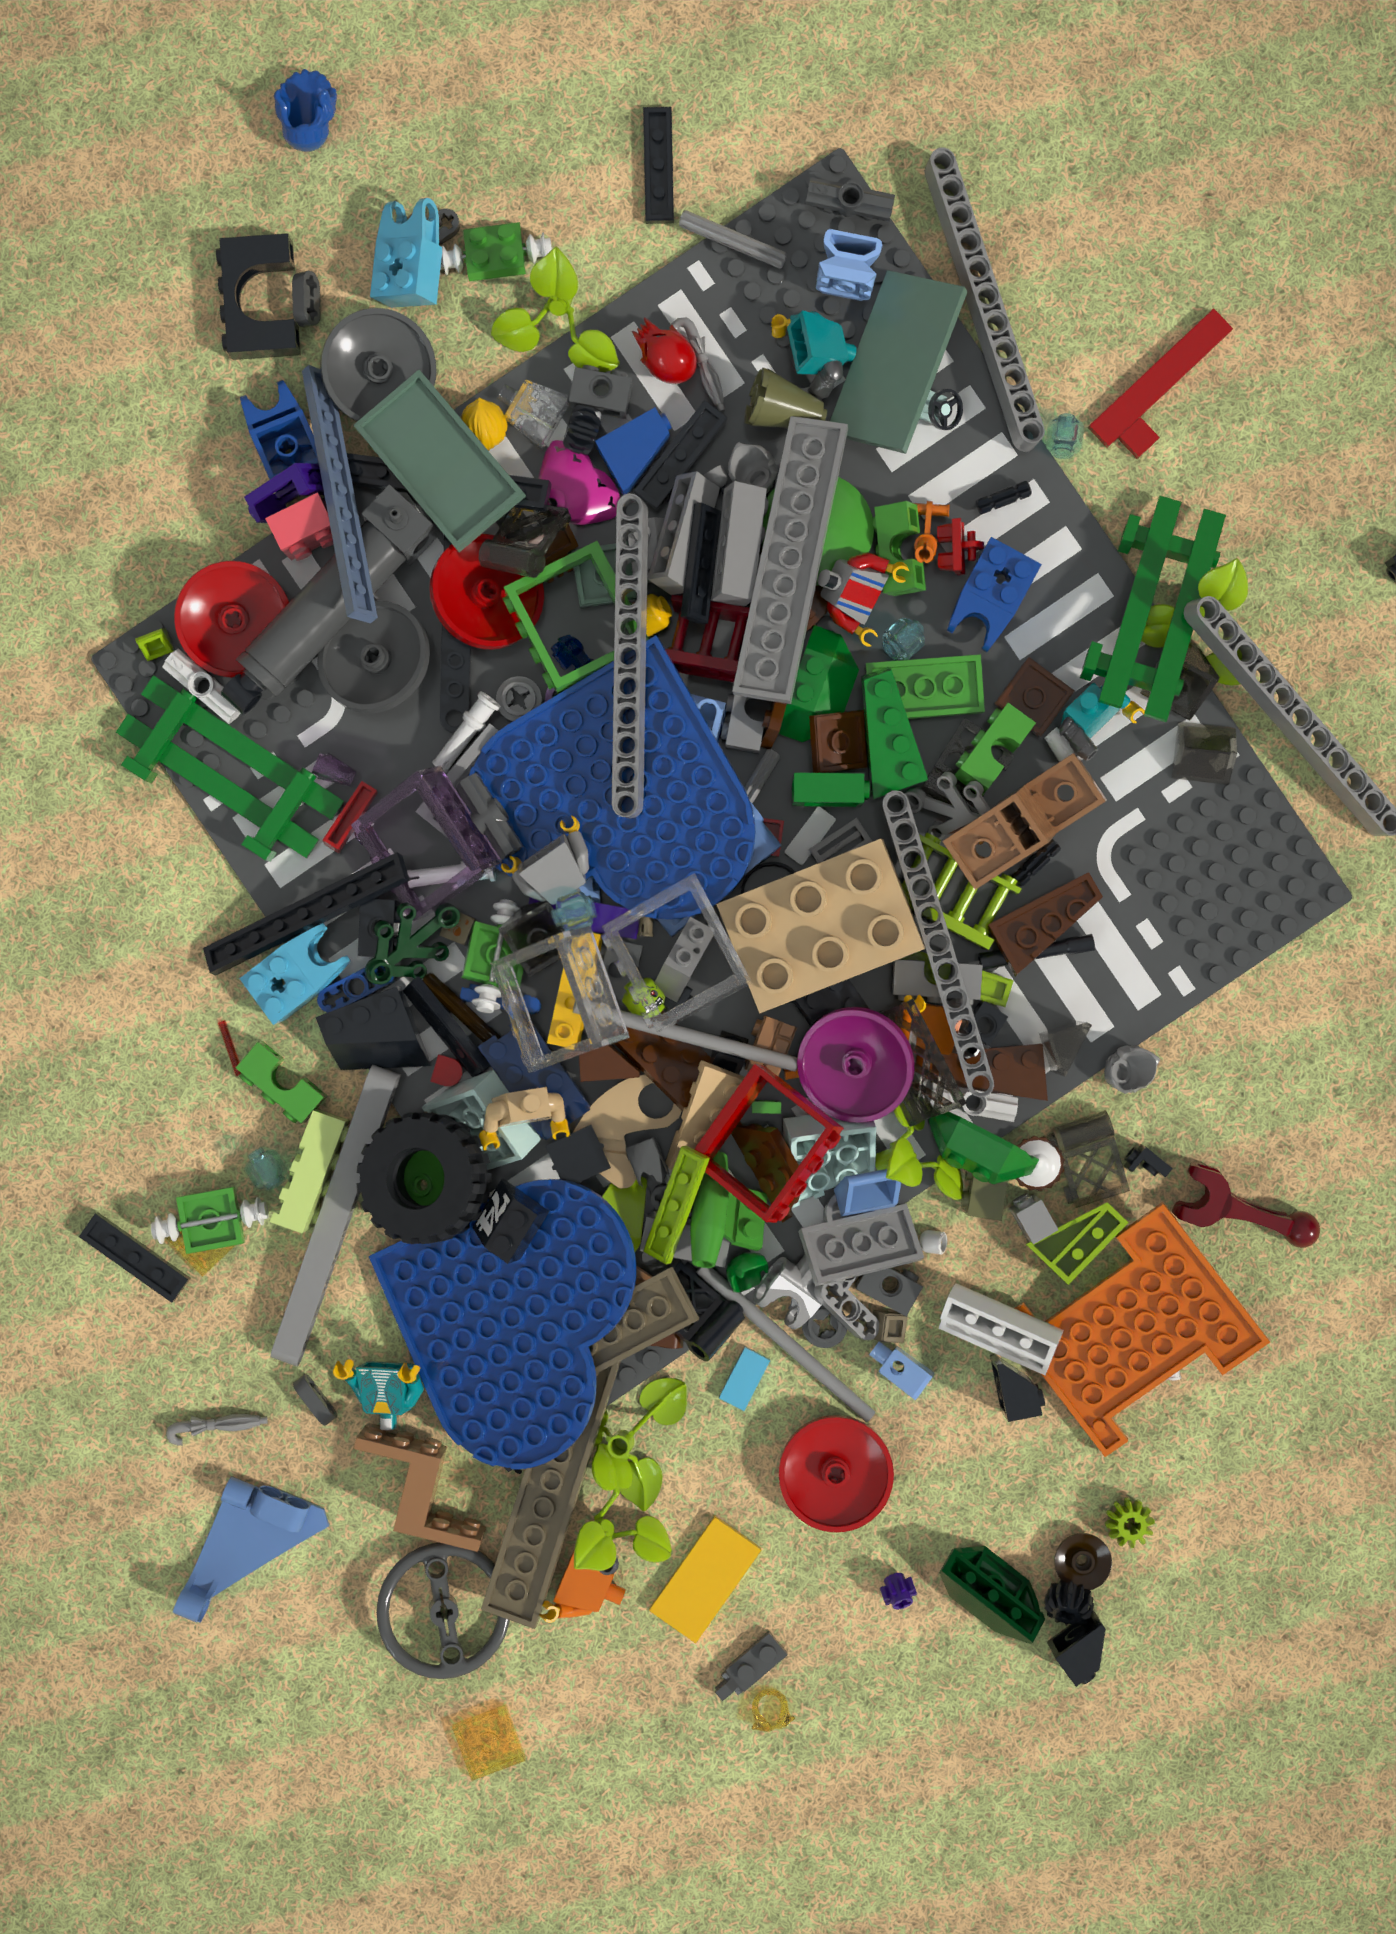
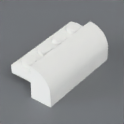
M955 1283L947 1298L940 1317L942 1320L939 1329L1043 1375L1047 1373L1064 1331Z

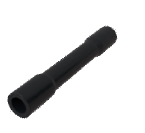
M1087 934L1055 941L1035 959L1095 951L1093 935ZM1000 950L978 953L979 964L983 965L982 970L1008 965Z

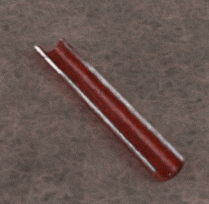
M226 1020L218 1022L235 1076H239L241 1072L236 1067L240 1062Z

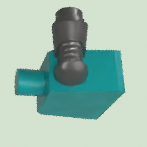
M802 310L799 314L791 315L790 319L781 314L775 315L771 321L772 336L782 338L788 330L796 373L816 375L807 392L819 400L828 397L834 388V383L843 376V364L846 361L851 362L854 360L856 346L845 342L843 329L840 324L824 318L816 311L807 312Z
M1092 683L1065 709L1059 728L1060 736H1064L1070 743L1076 756L1083 758L1085 761H1089L1098 751L1091 738L1120 711L1119 708L1098 702L1103 685L1098 687L1095 683ZM1125 694L1121 707L1122 714L1132 723H1137L1133 719L1134 714L1138 711L1144 714L1145 710L1136 702L1130 701L1131 699Z

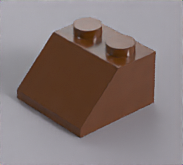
M603 1038L584 1040L585 1045L578 1046L581 1082L639 1078L641 1075L640 1069L612 1044L603 1043Z

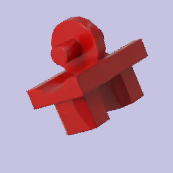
M953 518L952 523L937 526L938 542L952 543L953 552L938 553V568L944 571H954L956 575H966L965 551L968 552V561H975L976 551L984 549V542L976 541V531H967V541H965L964 522H961V518Z

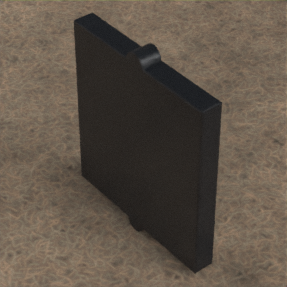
M592 1125L570 1134L569 1137L565 1136L545 1146L554 1164L552 1169L557 1171L562 1180L580 1183L611 1168L603 1151L604 1144L599 1142Z

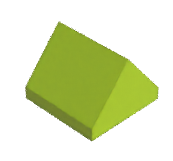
M161 628L135 638L147 661L174 652L166 628Z

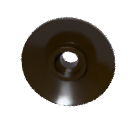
M1077 1533L1067 1537L1059 1545L1055 1553L1054 1566L1060 1580L1066 1583L1072 1581L1077 1585L1083 1584L1084 1589L1093 1590L1107 1580L1112 1568V1557L1108 1547L1100 1538L1088 1533ZM1085 1555V1563L1078 1564L1076 1561L1077 1557Z

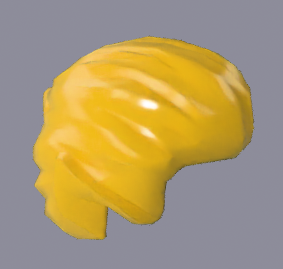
M479 397L463 410L461 419L488 451L504 440L507 432L506 415L503 414L498 405Z

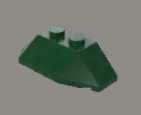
M986 1546L952 1549L939 1572L949 1597L994 1632L1032 1644L1045 1621L1043 1612L1040 1611L1039 1603L1030 1580Z

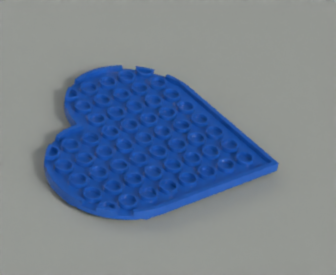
M655 635L646 641L643 810L639 816L631 819L621 817L612 808L614 661L499 730L481 749L482 752L478 756L474 767H471L469 776L478 773L492 797L496 798L505 809L509 817L507 821L524 846L520 851L512 855L513 857H518L521 862H524L561 835L565 834L568 837L569 834L560 827V821H564L566 828H571L574 824L572 815L580 823L578 831L581 832L588 849L589 870L586 873V880L594 877L601 889L613 901L633 913L654 919H681L713 908L716 904L723 901L739 884L753 855L756 834L755 818L750 799L659 637ZM631 650L624 655L626 665L632 664L636 660L635 650ZM633 679L625 682L623 687L625 694L634 692L636 682ZM628 709L624 712L623 721L625 724H630L634 721L636 715L633 709ZM632 738L624 741L622 746L624 753L628 754L634 750L635 742ZM631 767L626 768L622 773V780L625 783H630L634 779L635 774ZM626 797L622 801V810L628 813L633 809L634 801L631 797ZM467 806L466 815L469 828L481 852L498 870L503 871L501 869L502 863L507 864L512 869L514 865L513 860L510 857L501 860L487 836L483 835L473 823L470 817L471 811ZM506 873L510 877H512L513 875L511 873Z
M540 1179L516 1186V1188L550 1212L521 1259L507 1264L483 1246L472 1228L476 1221H471L469 1223L470 1228L465 1232L456 1234L452 1239L429 1244H407L399 1241L369 1256L415 1365L420 1367L418 1373L441 1425L458 1446L461 1445L473 1454V1458L491 1466L497 1465L514 1470L536 1467L558 1457L576 1442L589 1422L596 1398V1371L589 1346L605 1337L619 1323L629 1306L635 1288V1251L629 1232L621 1217L604 1198L593 1190L581 1184L562 1179ZM482 1203L480 1209L483 1210L487 1203Z

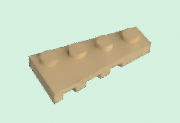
M700 1061L698 1066L700 1073L697 1081L692 1084L690 1090L692 1096L688 1107H684L681 1116L683 1122L680 1130H677L666 1159V1165L669 1169L673 1170L681 1146L695 1149L743 1081L744 1076L705 1061Z

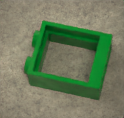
M794 773L792 777V806L861 807L864 800H867L870 795V781H864V773Z

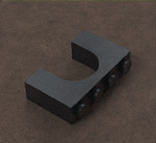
M289 234L219 238L220 248H216V260L222 270V277H218V289L224 299V305H220L221 321L225 323L226 334H222L223 350L227 351L233 360L301 355L299 326L294 319L257 321L246 316L242 312L240 304L242 290L246 283L254 276L267 272L295 271L293 241Z

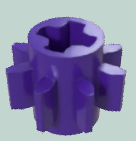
M894 1573L884 1579L885 1586L880 1587L885 1605L892 1604L893 1609L896 1610L910 1606L913 1603L912 1596L917 1595L912 1578L908 1577L905 1579L903 1573Z

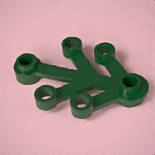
M408 902L401 903L397 908V915L400 917L396 949L389 955V939L392 938L394 929L387 921H380L375 925L374 932L378 936L375 957L370 959L365 967V975L368 980L374 984H385L392 977H412L415 979L419 976L423 979L427 974V968L421 961L415 960L409 965L396 964L403 958L446 960L449 956V949L444 943L436 942L432 946L419 945L441 926L443 928L455 927L460 920L458 909L450 903L439 905L435 911V916L411 935L412 921L416 917V909ZM407 908H410V913L406 916H403V911ZM449 910V914L446 917H442L443 912ZM388 927V931L385 934H380L382 928ZM443 948L442 954L436 955V951ZM383 966L380 972H374L377 967ZM421 967V971L419 973H413L415 968Z

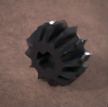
M575 405L564 435V447L571 450V452L588 455L593 448L602 418L601 412L589 405Z
M1060 1580L1059 1583H1051L1047 1594H1045L1044 1609L1047 1611V1616L1054 1618L1056 1623L1062 1622L1066 1626L1072 1624L1078 1627L1079 1623L1087 1624L1088 1619L1091 1618V1613H1093L1094 1598L1091 1596L1089 1589H1084L1083 1584L1077 1585L1072 1581L1066 1583Z

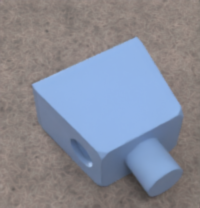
M879 1341L869 1354L883 1365L879 1372L914 1400L918 1398L934 1375L933 1371L898 1346L892 1351ZM893 1362H901L904 1365V1371H896L893 1368Z

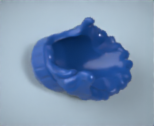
M303 69L301 74L294 72L290 78L286 79L285 83L280 84V89L276 90L273 95L275 99V113L282 122L285 141L292 148L302 152H312L324 145L329 134V121L333 118L336 111L337 91L331 87L326 76L316 70L309 72L307 69Z

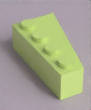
M320 1109L312 1111L299 1148L303 1149L301 1155H296L289 1170L290 1176H293L291 1182L288 1181L285 1187L282 1188L279 1199L280 1203L283 1204L279 1213L273 1212L270 1219L271 1223L299 1233L306 1232L313 1227V1224H316L321 1210L319 1207L322 1198H325L330 1184L331 1172L335 1170L340 1155L338 1154L341 1144H344L349 1129L347 1127L349 1119Z

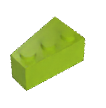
M1106 1202L1059 1226L1058 1231L1037 1243L1032 1244L1028 1242L1025 1245L1069 1285L1129 1222Z

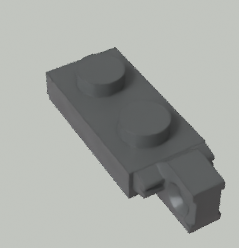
M770 1631L766 1632L726 1666V1670L721 1674L724 1680L715 1687V1693L723 1701L734 1691L737 1695L743 1691L745 1692L788 1655L787 1651Z

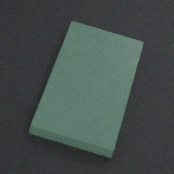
M887 270L857 348L856 356L851 364L830 422L848 424L846 439L904 454L907 453L968 291L964 286Z
M420 370L416 371L353 425L458 552L462 551L526 497L514 480Z

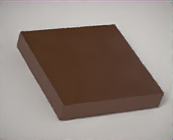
M1028 657L994 705L1002 710L1007 703H1010L1036 722L1030 731L1040 738L1075 690Z
M864 710L809 716L813 773H828L868 767Z

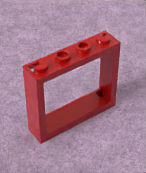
M754 1063L694 1150L710 1157L705 1170L710 1177L765 1222L777 1223V1221L783 1220L790 1210L788 1206L794 1197L797 1198L804 1192L807 1186L805 1182L809 1176L821 1168L824 1162L822 1158L827 1151L833 1149L838 1144L841 1138L839 1134L844 1128L766 1066ZM767 1082L825 1127L823 1133L771 1206L766 1204L713 1160Z

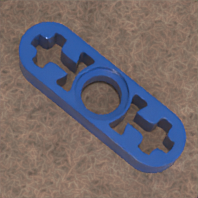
M365 968L320 991L317 997L318 1005L324 1012H331L357 1002L390 985L395 977H392L385 984H374L375 987L371 989L370 981L364 976ZM355 978L361 979L365 985L364 991L360 995H354L349 990V983ZM343 985V991L350 1000L346 1002L345 997H341L335 1001L336 1006L334 1008L332 1005H325L324 1001L328 999L327 993L330 992L331 995H337L342 992L338 987Z

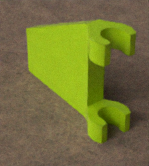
M642 1176L643 1188L641 1185L639 1186L637 1179L632 1186L622 1189L611 1183L602 1196L623 1220L631 1237L635 1252L641 1244L647 1180Z

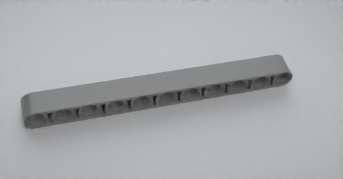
M944 147L937 148L932 152L925 166V177L960 284L968 291L965 299L1012 442L1019 451L1029 452L1043 438L1045 433L1044 425L956 158L951 150ZM934 163L942 164L945 169H939ZM943 190H950L954 196H948ZM952 216L959 217L963 223L955 222ZM961 243H967L972 250L964 249ZM970 270L978 271L981 277L973 276ZM978 296L986 297L989 304L982 303ZM987 323L995 324L998 331L991 330ZM996 350L1004 351L1007 358H1001ZM1005 377H1012L1016 385L1007 383ZM1014 404H1021L1025 412L1017 411ZM1023 430L1030 431L1034 439H1027L1023 434Z
M631 493L625 494L619 499L616 514L612 808L617 815L630 819L640 815L643 810L648 560V507L641 498ZM632 503H638V512L634 516H627V507ZM633 532L638 533L636 544L627 546V536ZM630 562H637L638 569L636 573L630 576L626 575V566ZM631 591H636L638 596L636 602L632 605H626L625 596ZM629 621H636V631L631 635H626L624 631L625 625ZM629 650H635L636 660L634 663L626 665L624 655ZM633 679L636 682L634 692L625 694L623 689L625 682ZM628 709H633L636 715L634 721L630 724H625L623 721L624 712ZM632 738L635 742V748L631 753L626 754L622 748L623 743L626 739ZM631 767L634 770V779L630 783H625L622 780V773L626 768ZM626 797H631L634 801V807L630 812L625 813L622 810V801Z
M1207 596L1187 603L1184 608V617L1188 624L1364 828L1373 836L1396 835V808L1220 602L1214 597ZM1200 606H1203L1205 609L1204 617L1200 614ZM1219 627L1223 630V639L1219 636ZM1238 649H1240L1242 653L1241 660H1239L1237 656ZM1257 670L1260 673V681L1256 679L1255 674ZM1275 692L1278 694V703L1274 699ZM1293 713H1295L1297 718L1296 724L1293 722ZM1312 734H1313V736H1314V738H1315V743H1314V745L1311 743V735H1312ZM1330 755L1333 759L1332 766L1329 763ZM1348 776L1351 781L1350 787L1347 784ZM1366 797L1368 799V807L1365 805ZM1384 818H1385V820H1386V827H1385V828H1384V826H1383V820H1384Z
M891 791L886 794L882 802L884 813L967 1087L974 1096L986 1097L993 1091L994 1079L911 806L903 792ZM895 798L904 801V808L899 812H891L888 808L890 801ZM902 826H909L913 830L912 836L907 840H901L897 837V831ZM911 853L921 856V863L915 868H910L905 864L906 857ZM919 881H926L930 885L929 892L924 896L916 895L913 891L914 885ZM929 908L935 909L938 912V918L932 924H927L922 920V913ZM936 936L944 937L947 941L946 948L941 952L933 951L930 947L931 940ZM944 964H951L955 968V975L949 980H944L939 976V968ZM952 992H960L964 997L963 1004L958 1008H952L947 1003V997ZM968 1020L971 1022L972 1031L969 1035L960 1036L957 1034L955 1027L958 1021ZM974 1047L980 1051L981 1058L978 1063L971 1065L965 1061L964 1053L967 1049ZM981 1075L988 1078L990 1083L988 1090L983 1093L976 1092L972 1085L975 1077Z
M372 1065L368 1072L270 1355L271 1358L297 1367L302 1360L360 1194L357 1192L356 1183H360V1174L356 1172L358 1163H362L364 1158L361 1152L365 1144H371L373 1141L371 1135L378 1128H383L400 1079V1074L376 1065Z

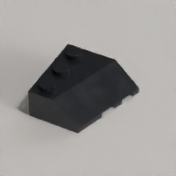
M401 986L393 987L316 1017L325 1044L340 1070L370 1069L372 1065L381 1068L432 1066Z

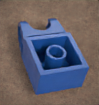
M283 380L277 382L279 401L270 410L257 409L246 395L240 397L250 436L269 479H272L294 463L319 464L314 435L303 410ZM291 449V451H292L291 453H289V454H286V453H285V451ZM291 481L290 483L276 491V493L285 488L286 486H288L289 484H291L293 481Z
M990 537L960 592L947 631L953 633L955 628L965 618L976 617L980 619L986 627L984 644L981 649L988 652L1015 615L1042 564ZM994 574L1004 575L1007 581H1003L1002 584L997 583L996 579L998 577L994 576Z

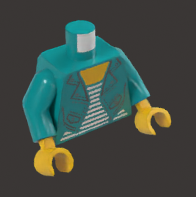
M347 1359L344 1366L340 1361H337L333 1369V1375L348 1383L360 1404H362L363 1411L366 1414H380L381 1430L396 1429L397 1415H402L411 1410L424 1391L418 1374L420 1371L418 1365L406 1362L368 1361L356 1367L355 1370L353 1368V1360Z

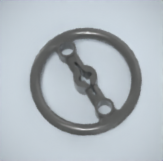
M431 1543L405 1555L388 1573L378 1596L376 1610L377 1626L387 1651L405 1669L427 1678H456L481 1667L499 1649L509 1627L510 1620L498 1616L494 1631L489 1640L477 1653L469 1658L464 1657L456 1632L455 1622L457 1621L459 1610L456 1599L449 1592L447 1557L456 1556L476 1564L491 1579L495 1564L480 1551L475 1552L443 1543ZM439 1561L445 1567L441 1573L433 1574L428 1569L430 1564ZM419 1562H423L425 1573L430 1579L433 1599L430 1602L429 1611L432 1622L438 1626L441 1641V1663L439 1665L422 1662L406 1652L398 1643L390 1624L389 1608L393 1591L402 1576ZM439 1588L442 1589L444 1605L448 1609V1615L446 1616L449 1633L446 1632L444 1616H442L440 1611L441 1598ZM449 1647H455L459 1650V1654L457 1657L449 1659L444 1656V1651Z

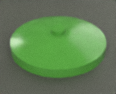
M838 477L818 576L825 569L832 571L836 561L839 559L849 560L850 557L866 552L869 553L873 542V517L866 500L853 485ZM775 488L767 497L768 510L765 516L763 517V527H765V534L767 530Z

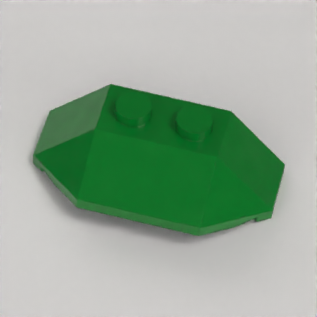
M814 625L798 669L792 702L787 704L779 735L803 743L811 739L810 715L845 711L859 668L841 634Z
M936 1105L928 1120L941 1157L952 1167L957 1169L963 1168L972 1173L981 1182L997 1184L1031 1175L1039 1161L1038 1158L1030 1156L1026 1151L956 1114L944 1111V1109Z

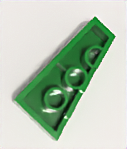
M886 667L861 676L870 793L873 799L891 791H898L928 780L892 670Z

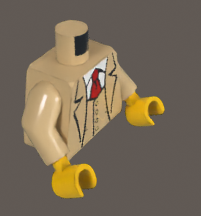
M547 1087L505 1093L492 1098V1103H489L486 1108L484 1130L479 1134L484 1151L491 1143H493L495 1149L499 1148L500 1142L496 1131L498 1127L552 1119L550 1126L553 1139H556V1134L559 1132H565L566 1137H569L570 1132L567 1119L565 1118L562 1096L558 1093H548Z

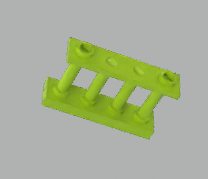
M926 833L925 836L919 834L927 861L932 851L948 858L934 884L940 899L958 864L948 849L939 845L941 842L939 838L929 833ZM917 855L911 868L919 866L921 863L920 855ZM1004 873L1000 877L996 876L990 880L999 886L979 924H975L973 928L963 923L965 919L963 915L977 889L974 890L968 881L953 911L950 910L948 915L943 913L948 930L985 950L990 949L994 939L988 937L990 934L988 924L993 922L1008 892L1019 894L1022 889L1016 886V879ZM904 879L901 885L903 887L910 908L912 911H914L911 898L908 892V888ZM929 908L922 913V916L935 922L938 918V912L935 909Z

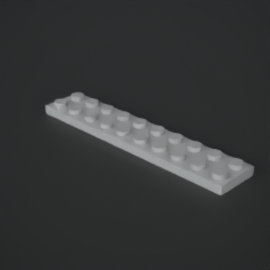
M795 416L790 417L733 685V695L791 704L848 433V424Z

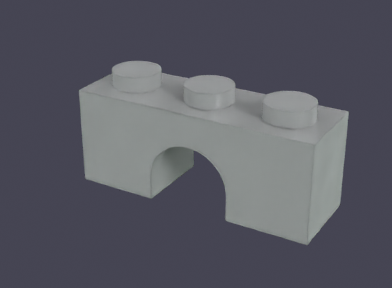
M729 694L726 711L731 712L729 723H723L721 740H726L725 748L759 754L764 729L762 722L753 720L746 714L744 706L747 700L750 699L749 697Z
M902 959L894 961L892 994L898 995V1000L904 1001L905 996L911 995L915 1001V996L921 995L927 997V1002L942 1003L937 985L929 983L925 978L924 961ZM958 963L970 1004L973 1005V999L980 1000L983 965ZM952 965L950 976L947 980L955 975V968ZM952 992L947 997L956 998V1004H963L964 997L960 992Z

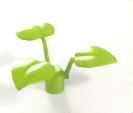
M557 246L554 247L533 266L530 272V283L534 290L543 297H549L544 308L534 320H531L529 313L523 308H510L502 312L492 325L491 336H493L494 340L513 351L526 352L533 349L539 342L540 333L535 325L541 321L548 311L556 316L568 314L571 339L575 343L568 351L571 362L577 368H582L583 365H590L599 368V372L611 371L620 364L611 339L598 330H586L580 334L579 338L576 335L573 318L574 308L571 307V303L578 290V278L567 257Z
M1236 558L1204 574L1198 585L1200 597H1214L1228 611L1240 607L1248 594V579L1240 560ZM1166 604L1151 606L1141 639L1143 643L1152 647L1164 646L1174 612L1173 606ZM1200 606V614L1204 617L1205 609L1203 606ZM1240 649L1237 650V656L1239 660L1242 659V653ZM1214 653L1205 657V670L1214 681L1230 686L1241 685Z
M909 1089L903 1101L894 1109L896 1118L901 1125L907 1127V1131L895 1142L890 1143L889 1149L876 1153L875 1167L877 1170L887 1169V1179L899 1181L909 1187L918 1186L922 1181V1168L931 1167L935 1169L934 1181L938 1188L946 1196L954 1200H960L963 1194L961 1170L949 1165L941 1155H938L937 1163L919 1162L911 1143L907 1140L913 1134L914 1129L920 1131L925 1125L923 1105L918 1096Z
M660 1378L647 1384L641 1392L639 1401L641 1406L648 1410V1412L630 1431L619 1430L612 1435L609 1428L604 1427L608 1422V1412L605 1410L594 1445L597 1446L602 1442L604 1432L607 1436L606 1441H608L607 1448L609 1453L615 1458L632 1460L628 1461L632 1469V1484L628 1489H619V1491L643 1512L654 1503L659 1495L663 1480L662 1471L659 1464L653 1458L645 1457L638 1461L637 1457L629 1452L635 1444L634 1434L652 1415L655 1421L661 1425H673L684 1416L687 1408V1385L684 1381L676 1378Z
M598 1444L592 1460L593 1478L603 1490H613V1494L599 1514L594 1516L595 1521H589L580 1528L575 1543L574 1569L596 1571L609 1569L615 1563L617 1553L616 1546L612 1540L625 1536H634L633 1550L642 1559L654 1563L666 1561L671 1557L672 1549L667 1531L658 1519L652 1516L641 1517L636 1522V1531L626 1530L614 1533L612 1522L608 1519H603L607 1510L618 1497L619 1489L625 1490L631 1486L632 1469L628 1460L613 1457L609 1453L606 1444Z

